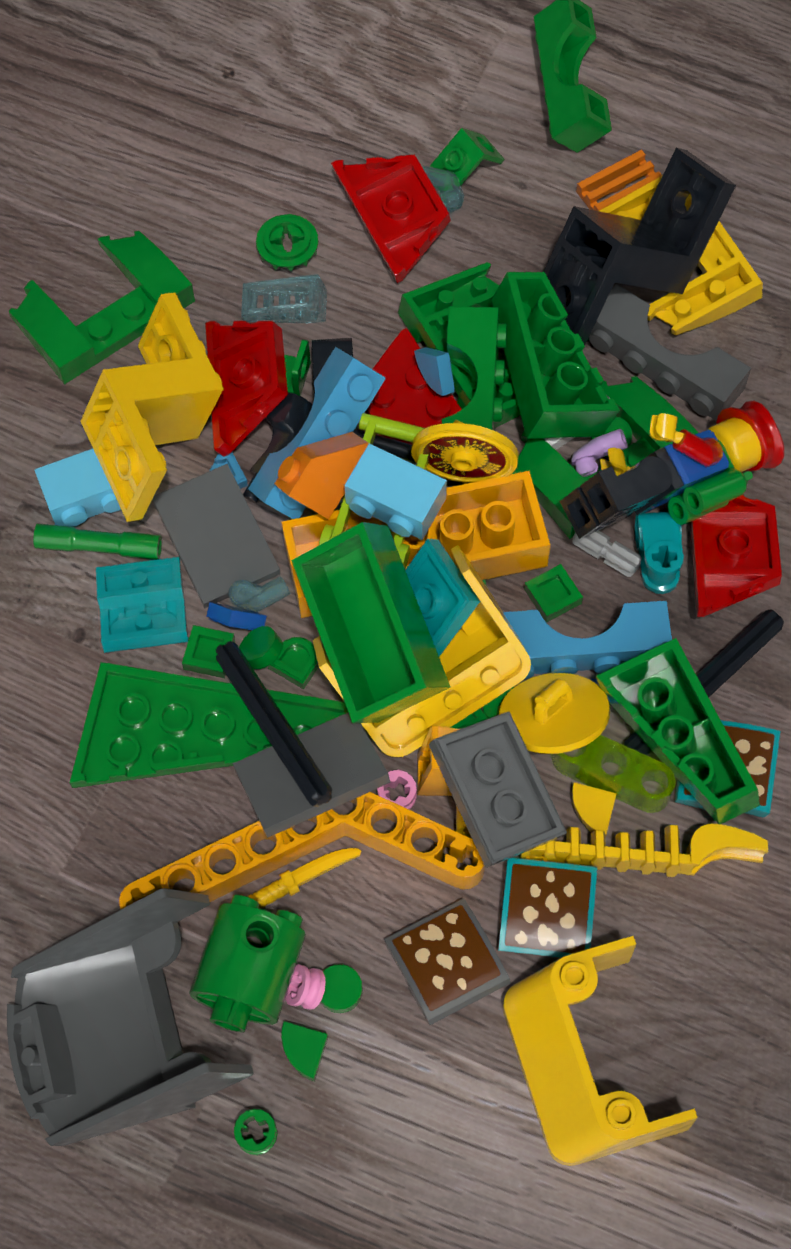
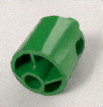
M233 895L231 903H224L218 908L189 994L197 1002L213 1009L209 1019L211 1023L227 1030L244 1033L248 1021L268 1025L278 1022L306 934L300 928L303 921L301 916L285 910H277L275 915L258 909L259 903L254 899L242 895ZM247 937H256L262 942L264 948L253 947L247 941Z

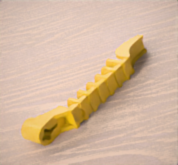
M456 805V832L472 838ZM706 824L694 832L686 854H680L678 825H668L664 828L665 852L655 851L654 831H643L640 833L639 850L630 849V834L628 832L617 833L615 835L616 847L606 846L605 831H593L591 833V845L581 844V830L579 827H570L566 830V842L553 840L519 855L520 858L597 866V870H601L603 867L617 868L618 872H626L630 869L641 870L642 874L650 875L652 872L666 873L667 877H675L677 874L694 876L703 866L720 859L762 863L765 853L769 851L768 840L754 833L722 824Z

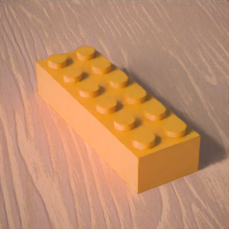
M530 471L511 474L506 478H491L447 487L446 500L423 540L412 535L405 537L404 544L410 545L407 567L427 539L439 540L459 569L451 552V549L458 545L482 580L548 567L550 541ZM340 510L333 511L329 519L317 514L281 522L301 618L310 617L312 614L291 560L319 546L325 525L335 526ZM351 511L345 531L361 522L388 525L373 516L367 519ZM389 528V530H390V532H391V535H392V537H393V539H394L395 532H393V531Z

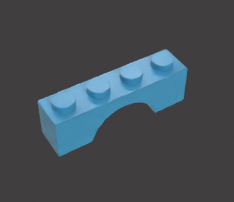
M335 347L314 381V401L303 427L286 447L278 452L269 454L248 489L262 502L291 519L300 518L306 506L289 497L274 484L278 478V470L282 462L287 457L292 456L297 447L353 432L361 419L362 413H365L386 378Z
M667 601L625 603L615 624L606 632L591 638H572L560 634L545 622L538 610L503 612L524 645L531 660V668L525 679L533 677L534 674H575L577 671L595 670L596 673L601 674L672 640Z

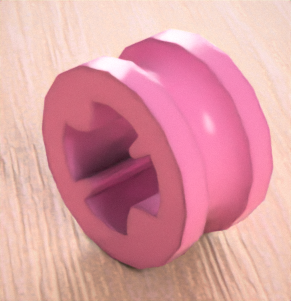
M401 770L389 771L388 775L391 783L377 788L378 796L410 810L417 798L416 782L407 772ZM398 784H403L404 793L409 795L406 798L398 796L395 801L390 800L389 790L386 789L388 787L395 789Z
M300 964L296 965L285 998L287 1004L295 1007L301 1005L309 1010L315 1009L320 1004L325 991L326 982L323 971L317 968L308 969V967Z

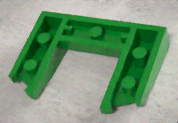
M134 231L135 236L111 240L110 235L98 238L100 247L135 289L84 322L75 326L33 280L29 281L24 287L27 295L18 309L11 308L9 310L12 320L64 385L142 336L161 294L175 292L183 308L195 302L192 283L140 231Z
M483 263L402 294L398 314L417 343L424 341L428 348L448 353L449 306L493 307L491 300L499 285L486 277L491 268L490 263ZM451 363L454 388L459 396L457 403L463 409L473 398L477 385L467 371ZM509 368L505 370L504 385H497L496 398H503L502 423H494V428L521 415Z
M637 376L631 377L630 383L608 386L607 382L604 381L601 385L608 399L614 398L620 409L617 417L624 419L630 425L632 435L638 440L623 450L626 465L629 467L636 465L654 451L673 443L652 439L650 436L652 415L663 413L677 416V432L685 429L694 435L699 433L667 400ZM524 430L521 441L526 444L518 457L517 468L530 471L538 502L566 536L571 539L575 534V530L560 501L596 473L602 471L601 465L598 466L596 473L582 477L543 438L527 439Z

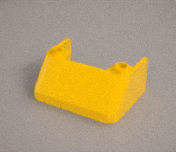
M458 545L452 548L451 552L462 575L479 598L480 603L439 657L451 688L379 723H361L379 749L391 757H403L422 746L431 726L452 727L523 681L531 668V660L524 645L495 598ZM320 636L313 640L319 668L343 699Z
M634 936L564 956L511 986L504 997V1016L548 1152L555 1161L562 1165H579L688 1131L698 1118L694 1108L648 1122L642 1103L633 1094L625 1091H615L601 1096L598 1094L569 1006L583 1002L592 996L598 983L597 972L630 962L636 947Z

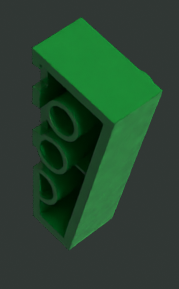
M507 272L491 301L493 307L499 308V323H507V344L504 351L526 438L598 437L604 435L620 412V409L614 398L608 399L601 386L604 380L597 367L591 368L583 353L585 345L579 334H574L565 320L568 314L545 272Z
M677 638L596 676L599 687L606 693L612 707L718 824L725 823L760 806L758 788Z

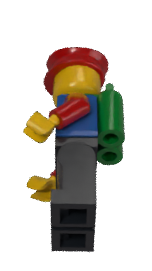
M755 400L746 401L740 409L734 407L723 409L718 415L715 425L696 435L685 429L677 432V416L663 413L652 415L650 436L652 439L673 442L672 444L654 451L632 467L626 465L624 452L621 449H608L609 461L600 459L602 471L596 473L560 501L578 538L581 539L626 519L633 512L636 515H640L669 502L668 509L672 519L677 524L683 525L726 506L731 500L742 496L746 491L748 481L753 478V474L750 471H757L762 468H775L784 459V443L770 412L763 404Z

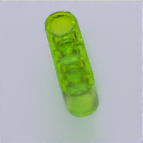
M600 735L586 746L581 747L583 754L578 757H571L565 753L552 754L551 756L554 767L561 774L587 786L617 793L615 799L648 813H656L665 809L671 799L676 783L673 771L666 764L603 735ZM609 762L617 763L624 772L620 775H609L603 770L602 765ZM651 780L661 784L664 792L651 794L644 789L642 783Z

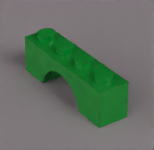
M555 0L534 16L535 40L539 49L540 71L543 75L544 99L548 108L550 134L552 139L558 144H562L578 153L612 131L607 99L585 85L579 84L578 81L582 59L588 48L597 38L592 8L580 0Z
M449 306L447 350L450 362L467 371L474 379L477 388L468 405L456 414L442 418V424L453 423L455 420L466 424L478 425L494 430V423H502L503 398H496L497 385H504L505 360H498L499 348H506L507 323H499L498 307Z

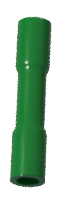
M39 523L36 524L34 529L33 543L34 547L38 549L70 552L74 550L92 551L154 560L160 559L162 551L161 535L80 530L71 526Z

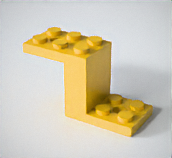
M175 292L160 295L140 339L138 348L146 364L103 369L81 419V424L127 522L143 519L166 474L165 458L155 445L198 439L223 391L221 378L214 371L206 355L205 346L198 339L190 323L189 314L182 307Z

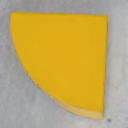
M574 782L571 799L579 819L591 833L596 830H603L606 835L617 793Z

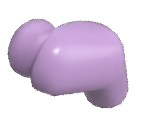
M617 429L596 437L576 450L571 459L572 465L576 466V471L582 477L590 476L598 470V464L595 460L608 456V449L619 448L624 450L628 448L623 431Z

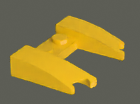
M662 176L601 209L600 212L642 220ZM689 194L685 201L687 211L692 202L691 194ZM720 221L697 264L703 275L688 282L683 294L670 292L650 303L648 321L657 317L673 326L671 328L672 334L679 335L712 323L762 298L763 282Z

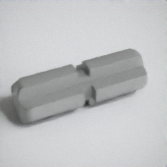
M596 531L581 539L578 538L575 532L572 542L597 559L600 557L605 558V564L627 577H631L638 570L642 557L617 541L611 543L609 541L611 537L601 531Z

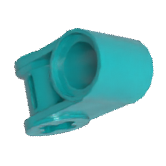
M669 512L635 515V542L639 555L642 557L640 567L643 584L654 593H670L679 583V570L684 560L682 526L672 519Z

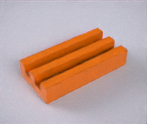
M641 149L577 183L576 193L589 209L600 211L656 180L662 174L659 171L655 173L654 164L651 161L647 162L645 160L646 154ZM642 176H645V177H646L645 179H643V180H641V181H639V182L633 184L632 186H630V187H628V188L622 190L623 188L626 187L627 184L631 183L632 181H634V180H636V179H638V178H640V177H642ZM612 192L616 193L615 195L597 203L598 199Z

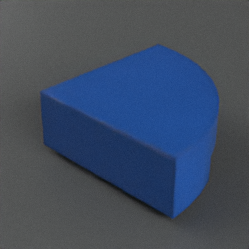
M209 602L206 615L210 620L223 625L248 630L265 626L267 615L213 602Z

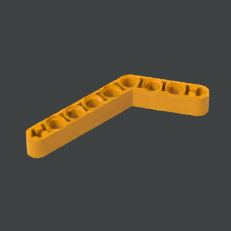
M368 792L350 801L356 806L355 810L350 814L340 815L331 809L308 819L317 825L309 834H298L293 830V826L267 838L260 822L257 821L130 883L121 892L119 905L121 910L159 889H173L175 883L181 879L193 880L195 882L194 887L189 892L208 895L209 901L212 902L344 836L463 890L471 889L480 883L483 879L485 865L473 839L381 796ZM388 819L394 822L396 827L393 831L382 834L375 831L373 825L379 820ZM419 838H429L437 846L432 851L423 853L417 851L413 847V843ZM267 839L276 843L274 850L268 854L263 855L253 851L256 843L261 840ZM445 847L450 848L449 854H445V861L441 862L443 860ZM465 858L472 860V865H467L464 870L457 868L458 863H462ZM231 859L236 863L233 870L227 874L222 875L213 872V867L220 860Z

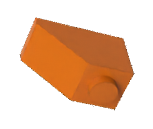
M349 432L297 447L292 456L287 457L282 462L278 470V478L274 484L289 497L329 519L345 494V483L369 443L354 432Z

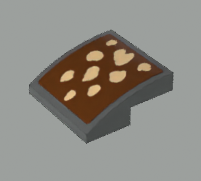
M464 898L384 939L389 953L404 976L410 993L429 1025L511 983L495 949Z

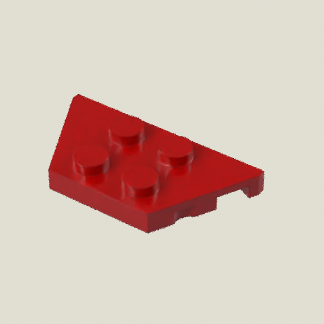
M415 154L400 155L391 159L383 157L366 158L365 164L345 165L343 160L332 162L331 165L335 175L397 283L403 281L451 221L447 208Z
M216 321L205 323L207 357L214 371L219 374L223 391L211 412L214 450L223 457L229 455L288 395L282 328L273 321H257L255 323L234 321L232 325H220Z
M407 328L401 330L372 369L386 379L365 413L427 428L442 424V418L456 414L462 409L451 393L441 396L430 388L420 372L414 351L421 348ZM392 438V439H395V440H399V441H402V442H406V443L412 444V442H408V441H404V440Z
M742 495L731 500L726 506L690 522L697 617H705L780 585L782 569L775 506L758 499H749Z

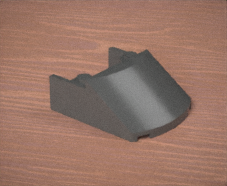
M165 888L159 889L13 967L11 978H18L15 1004H7V1035L11 1065L24 1106L31 1119H39L49 1135L45 1140L50 1146L69 1145L196 1108L195 1102L254 1075L252 1066L248 1064L211 1063V1060L205 1054L199 1052L183 1054L162 968L175 961L180 953L181 934L178 921L209 906L208 895Z

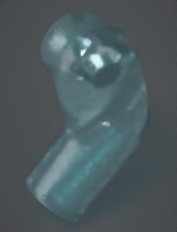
M423 166L434 188L439 190V196L448 212L461 208L464 203L465 194L456 174L442 169Z
M281 576L263 586L247 580H238L229 589V597L234 605L253 612H259L290 595V591Z

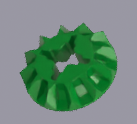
M293 214L275 216L266 221L257 233L256 247L262 262L270 263L275 270L279 267H287L292 272L295 266L301 264L307 266L309 259L317 255L319 242L317 231L312 223L301 216ZM287 233L292 242L290 252L284 250L283 246L284 234Z

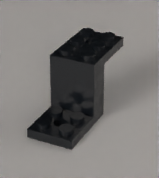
M676 148L642 220L573 206L543 272L548 277L568 314L565 319L574 334H579L584 345L592 332L614 283L683 294L736 184L688 150ZM689 194H691L692 202L687 211L685 201ZM569 291H571V301H570V304L568 303V301H567V299H566L567 294H568Z

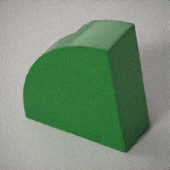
M284 1021L282 1026V1045L287 1059L300 1075L315 1082L328 1041V1034Z

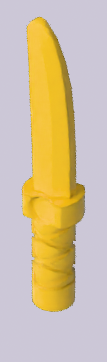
M358 848L341 849L319 857L292 872L287 870L279 875V880L272 882L247 897L259 903L258 909H262L277 899L286 896V894H289L290 897L300 892L299 887L359 857L361 850Z

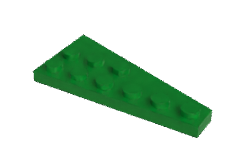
M100 662L69 783L72 788L229 767L233 766V763L267 749L272 745L232 683ZM267 689L297 735L348 713L345 702Z

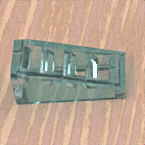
M318 274L243 283L241 319L247 322H325L326 286ZM258 295H264L263 308H257ZM274 296H279L278 306H274ZM290 296H295V304H290Z

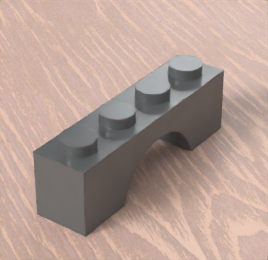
M616 284L611 290L588 340L599 351L609 352L623 361L624 365L632 372L642 373L656 382L658 387L665 393L675 394L689 403L698 414L709 416L717 421L720 412L723 409L730 408L746 388L751 367L719 347L696 355L678 354L666 349L655 340L650 332L647 320L650 304Z

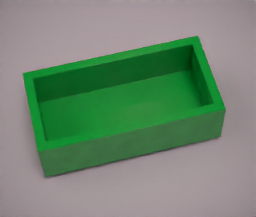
M361 522L291 560L352 723H379L451 688L388 526Z

